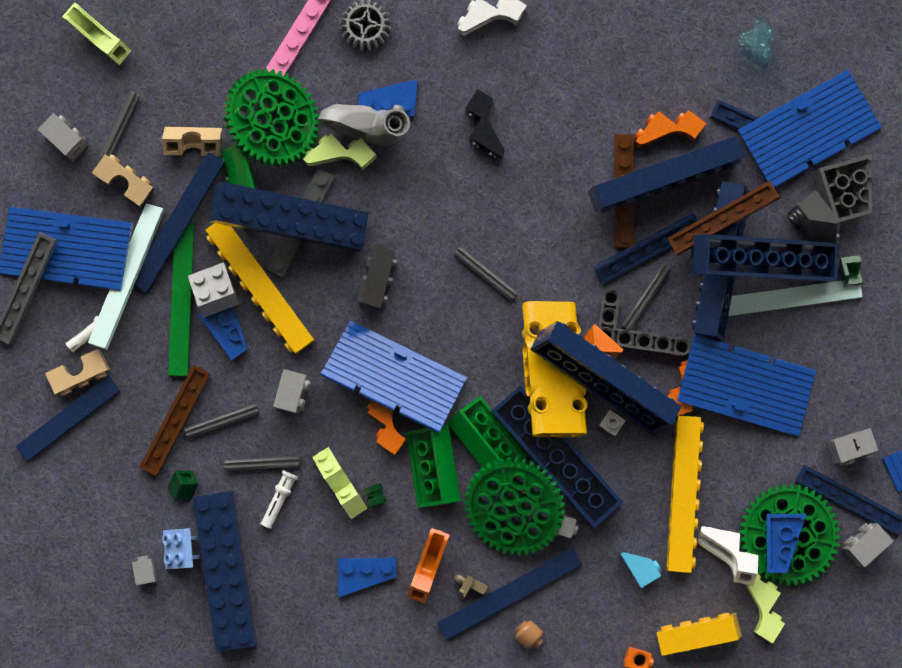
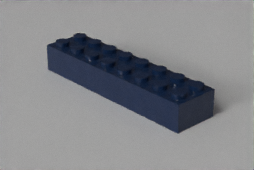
M736 135L595 185L587 192L595 213L601 211L604 214L616 208V205H619V208L629 205L635 198L637 201L651 196L652 192L657 195L670 189L669 186H672V189L687 183V180L691 183L701 179L705 174L707 176L716 174L718 171L723 170L722 167L725 170L733 168L735 165L740 164V160L745 156Z
M221 181L215 184L209 222L350 251L363 250L369 212Z
M722 182L721 187H718L717 190L718 205L714 207L713 212L750 192L744 184ZM747 218L716 235L743 237ZM704 275V281H701L699 286L701 297L696 303L697 318H694L692 324L695 334L724 342L736 277Z
M711 234L694 235L693 275L836 282L838 279L839 243Z
M556 321L539 331L530 349L532 352L650 433L654 434L673 426L681 408L674 399L665 396L658 388L651 386L642 377L632 373L628 367L616 362L612 356L603 353L596 345L590 344L580 334L570 330L566 324Z
M520 385L491 410V413L537 465H540V469L542 471L547 470L546 476H553L551 481L558 482L556 487L561 488V493L590 526L595 528L617 509L623 501L566 437H533L532 417L528 412L530 396H527L526 391Z
M234 491L193 497L216 652L257 645Z

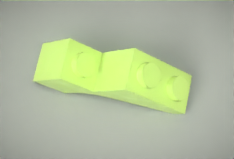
M74 3L62 16L84 38L97 46L118 65L131 52L120 39L105 29L78 4Z
M330 134L329 136L325 135L322 137L316 148L306 151L303 160L310 167L338 160H350L364 170L377 156L362 138L358 141L356 139L348 145L349 149L346 150Z
M329 447L312 457L324 479L351 519L367 509Z
M757 574L753 586L745 584L759 609V621L754 632L770 643H773L785 625L781 621L782 617L773 611L769 614L781 593L777 591L778 587L769 581L764 583L760 580L761 576Z

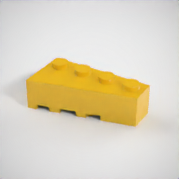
M729 612L719 614L718 617L710 619V616L700 618L698 622L691 623V620L684 621L677 627H672V624L665 625L657 632L662 656L736 641L742 636L737 613L729 614Z

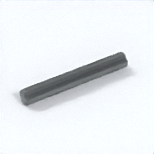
M132 91L129 92L99 155L100 159L105 154L107 156L113 155L140 98L139 94Z
M461 247L455 251L454 256L507 299L510 301L514 300L517 296L515 290Z
M661 265L623 322L622 327L625 330L633 328L670 272V268L666 265Z
M253 404L185 428V434L187 438H192L257 415L259 411L257 406Z
M298 456L224 461V470L226 471L300 466V457Z

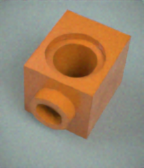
M628 646L623 666L628 668H652L654 658H652V653ZM637 655H643V664L636 665L634 658Z

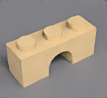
M165 127L162 137L163 155H183L184 150L188 148H198L201 150V156H206L208 152L215 156H221L223 147L222 128Z
M105 154L92 174L107 185H110L117 177L127 179L129 187L124 196L141 207L153 191V187L150 186L152 182L145 177L141 179L135 175L136 171L128 165L124 168L119 164L120 160L114 155L107 156Z
M96 349L81 356L83 370L79 375L72 376L64 365L45 373L54 394H61V397L72 393L71 389L77 386L83 388L89 385V381L94 378L100 380L106 377V373L110 371V368L102 351Z

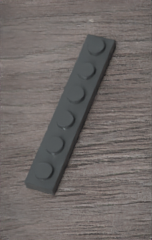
M317 168L303 199L323 202L335 176ZM282 237L266 270L284 278L302 241Z
M38 232L0 318V341L8 345L13 343L58 240L42 232Z

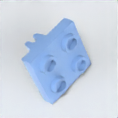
M190 528L163 530L162 542L164 544V563L166 569L192 568V559H199V555H192L191 540L198 539V535L191 536Z

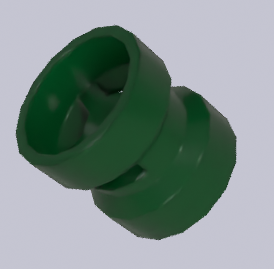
M381 483L363 489L365 495L368 496L367 503L369 507L387 502L386 496L382 493L383 487Z

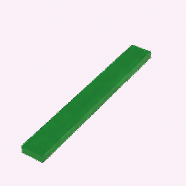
M194 224L188 225L174 249L168 376H187L189 372L192 287L188 276L193 274Z

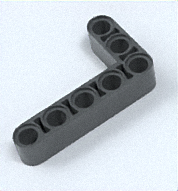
M614 289L606 290L602 295L598 327L602 331L608 332L610 338L621 348L683 357L690 352L691 344L684 338L616 328L620 295ZM613 294L616 298V301L614 303H608L606 301V295ZM611 313L613 321H604L603 314ZM620 335H627L629 343L622 344L619 340ZM645 337L648 340V346H640L638 343L639 338ZM659 340H664L667 343L665 350L658 347L657 343ZM678 343L685 344L686 351L684 353L677 350Z

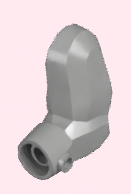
M334 104L323 109L317 121L328 130L357 140L362 138L364 142L381 147H387L399 141L410 127L409 117L404 112L405 108L399 105H394L393 109L376 111L364 105Z

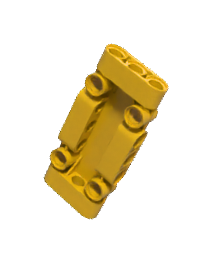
M525 302L522 304L524 321L522 337L525 340L523 343V364L526 394L530 396L528 412L532 417L533 437L587 435L585 415L587 401L584 398L586 388L530 350L539 331L556 321L566 324L570 330L580 334L581 329L577 323L576 303ZM530 328L535 330L536 335L530 332ZM536 403L542 406V410L536 407ZM573 403H576L578 405L579 410H576L573 407Z

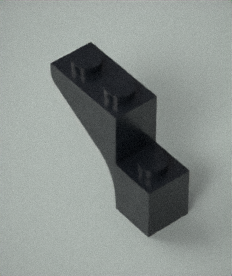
M477 89L465 107V112H467L469 118L474 121L480 120L471 133L469 140L476 149L480 150L482 148L486 150L487 155L492 159L496 160L499 158L502 160L505 150L488 120V111L494 99Z

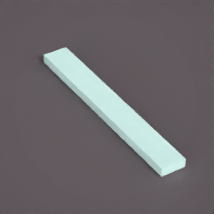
M145 204L129 243L121 291L110 289L88 343L90 345L108 349L165 212L163 208Z
M842 281L736 295L732 296L729 316L862 298L861 285L843 287Z

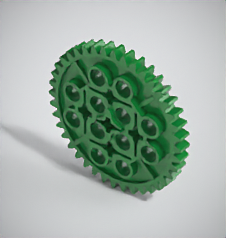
M265 68L263 71L258 69L255 72L252 70L249 74H244L228 90L229 94L225 96L227 101L223 103L225 109L222 113L227 115L223 118V121L228 122L224 128L230 129L227 135H233L231 142H237L235 148L242 147L241 154L247 152L248 159L254 156V162L260 159L261 165L267 161L268 167L273 165V163L278 167L280 164L285 166L288 163L292 164L294 161H298L306 155V151L311 150L310 147L315 144L314 140L318 137L316 133L319 131L316 127L319 123L315 120L319 117V114L314 113L318 108L312 107L315 100H309L311 93L305 94L304 92L307 88L301 89V82L294 83L295 77L289 79L288 73L282 76L281 70L276 74L274 69L269 72ZM269 86L274 89V92L269 89ZM246 94L251 97V100L246 97ZM263 102L268 105V108L263 105ZM280 110L285 113V116L280 113ZM240 111H243L246 117L242 116ZM297 118L302 121V124L297 121ZM257 119H260L263 125L259 124ZM274 127H277L280 133L276 132ZM251 135L255 136L257 141H254ZM291 135H294L297 141H295ZM268 143L272 144L274 149H271Z
M508 457L506 462L501 458L499 463L493 460L491 464L487 463L485 468L481 467L479 472H476L474 478L471 479V484L468 485V491L465 493L467 498L464 501L467 504L464 511L469 512L466 518L471 519L468 524L475 525L472 531H479L477 537L483 536V543L489 541L490 548L496 545V551L503 548V554L510 550L512 556L515 551H517L519 556H521L523 551L526 555L529 554L530 550L536 553L537 548L542 550L544 545L548 546L550 541L553 542L563 525L561 523L565 519L563 515L566 511L562 509L565 503L561 502L564 495H558L561 488H555L558 482L550 481L553 476L549 475L546 477L547 470L545 469L540 472V465L534 468L533 461L529 465L526 464V459L519 463L518 457H516L514 462H512L511 457ZM516 476L522 477L524 481H519ZM490 481L496 482L498 486H493ZM504 486V489L502 490V492H501V494H500V498L497 499V501L495 502V504H494L493 507H492L491 505L493 504L494 500L496 499V495L500 492V490H501L502 487ZM533 486L538 487L541 492L535 491ZM507 491L512 492L514 497L509 496ZM481 496H485L489 501H484ZM524 502H529L531 507L526 506ZM498 506L503 507L505 512L500 511ZM538 507L533 515L534 517L529 521L528 525L525 527V524L527 523L529 516L532 515L535 508ZM540 512H545L548 517L542 516ZM514 517H519L522 522H518ZM489 522H494L496 527L491 526ZM531 527L537 528L539 532H534ZM505 532H510L513 537L508 536Z
M781 484V490L777 485H774V491L766 488L767 494L761 491V498L754 496L756 503L749 502L748 504L751 509L745 508L744 510L747 515H741L745 522L739 523L741 527H744L743 530L738 531V533L743 534L740 541L744 542L740 548L746 549L744 553L758 555L757 574L760 575L764 572L763 578L767 579L770 576V582H774L776 578L778 584L781 585L784 580L787 586H789L791 580L793 585H797L798 580L801 584H805V578L811 582V575L818 578V571L825 573L823 566L830 567L827 561L835 560L831 554H838L834 546L837 547L840 544L835 542V539H840L841 536L836 535L835 532L840 531V528L834 525L839 523V520L832 519L836 516V513L829 512L833 508L832 506L825 507L828 502L827 500L820 501L821 494L815 497V490L808 493V487H804L802 491L801 485H797L794 489L793 484H789L788 489L785 484ZM780 499L785 501V508L783 510L777 508V501ZM806 505L811 506V515H806L805 517L806 521L809 520L807 524L808 529L802 527L801 532L806 533L807 540L801 543L798 539L788 573H767V520L761 519V512L767 510L769 514H804V507ZM818 521L823 524L821 532H817L814 528L815 523ZM758 537L764 539V545L760 548L755 544V540ZM797 547H805L802 551L803 555L796 554L798 551ZM813 548L818 552L815 559H811L809 556V552ZM796 559H799L802 563L801 568L798 570L793 567V562Z

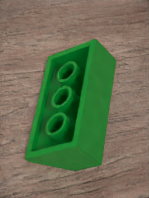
M236 144L223 150V157H220V159L226 162L223 168H227L228 175H225L226 182L257 189L251 165L247 158V152L241 154L242 147L236 149Z
M481 396L447 421L455 434L484 468L487 463L491 464L493 460L499 463V460L503 458L506 462L508 457H511L512 462H514L516 457H518L520 463L528 456L491 413L492 409Z
M443 425L439 433L429 428L406 432L418 508L461 501L449 426Z

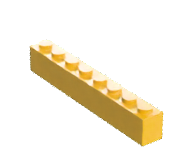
M217 223L207 228L206 232L209 235L206 238L212 246L216 244L220 249L217 253L222 260L227 259L231 264L228 268L234 276L239 275L242 280L239 282L245 291L249 290L252 293L251 300L257 307L260 305L263 308L264 312H262V315L267 322L272 321L275 327L273 330L279 338L283 336L287 341L284 345L289 352L292 353L294 351L297 355L314 343L313 337L231 226Z
M677 416L675 421L666 571L691 573L692 569H695L696 559L692 557L693 549H696L697 538H694V530L698 528V518H695V510L698 511L699 499H696V492L700 491V480L697 479L698 472H701L702 466L701 460L698 459L699 452L702 453L703 449L700 433L704 431V422H701V417Z

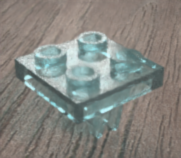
M755 17L754 30L739 33V36L744 37V39L739 40L738 43L744 45V49L750 50L751 55L760 64L768 65L769 59L772 57L770 44L774 38V30L763 17Z

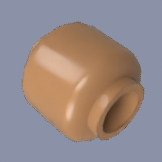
M524 620L514 631L516 633L515 640L526 650L532 647L536 649L543 642L541 639L543 631L533 621L526 622Z

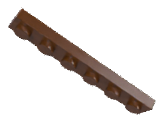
M634 134L614 135V179L634 172ZM634 201L624 207L619 208V205H616V208H614L615 248H629L634 245Z
M768 181L670 236L668 240L675 254L679 256L694 247V235H716L779 200L780 197L772 182Z
M195 365L192 366L139 468L158 476L211 373Z

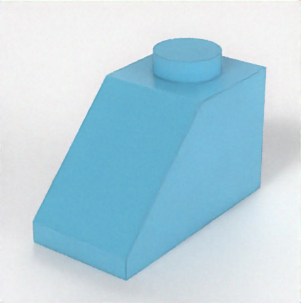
M625 552L620 553L640 588L661 576L659 573L661 568L656 560L652 561L649 558Z

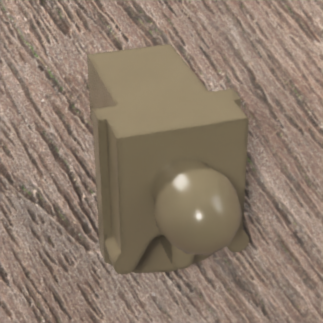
M457 574L454 577L455 582L462 585L458 592L462 594V600L470 588L483 595L488 588L487 585L469 575L466 578L461 574Z

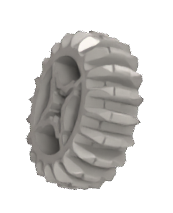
M360 0L361 5L353 2L354 8L348 6L347 10L349 13L343 12L345 18L340 19V22L344 25L340 29L345 31L342 36L343 38L348 37L347 43L353 42V48L360 44V50H363L364 45H367V49L370 51L372 44L375 48H378L377 42L379 41L381 44H384L382 37H389L387 32L391 31V27L388 26L391 24V19H386L389 13L384 12V6L378 8V2L371 5V0H368L367 4H364V0ZM360 12H364L361 18H355L354 20H352L355 15H357ZM371 12L379 17L381 24H377L376 21L370 19ZM367 19L369 26H367L368 28H365L364 32L362 23L364 24V22H366ZM350 26H354L361 31V38L353 34ZM379 30L375 36L367 38L370 32Z

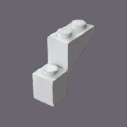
M472 0L467 8L469 12L465 17L462 16L457 23L458 33L465 36L494 20H506L517 25L525 13L527 5L519 0H499L496 5L497 9L484 0Z
M702 526L698 535V544L731 567L734 575L733 582L753 586L758 570V555L739 552L740 533Z

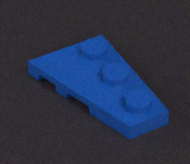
M418 79L359 93L358 105L368 106L376 111L393 109L394 105H399L405 108L404 112L408 117L414 118Z
M234 307L205 318L201 312L198 314L231 361L248 350Z
M767 514V573H788L806 514Z
M338 558V597L396 578V558Z

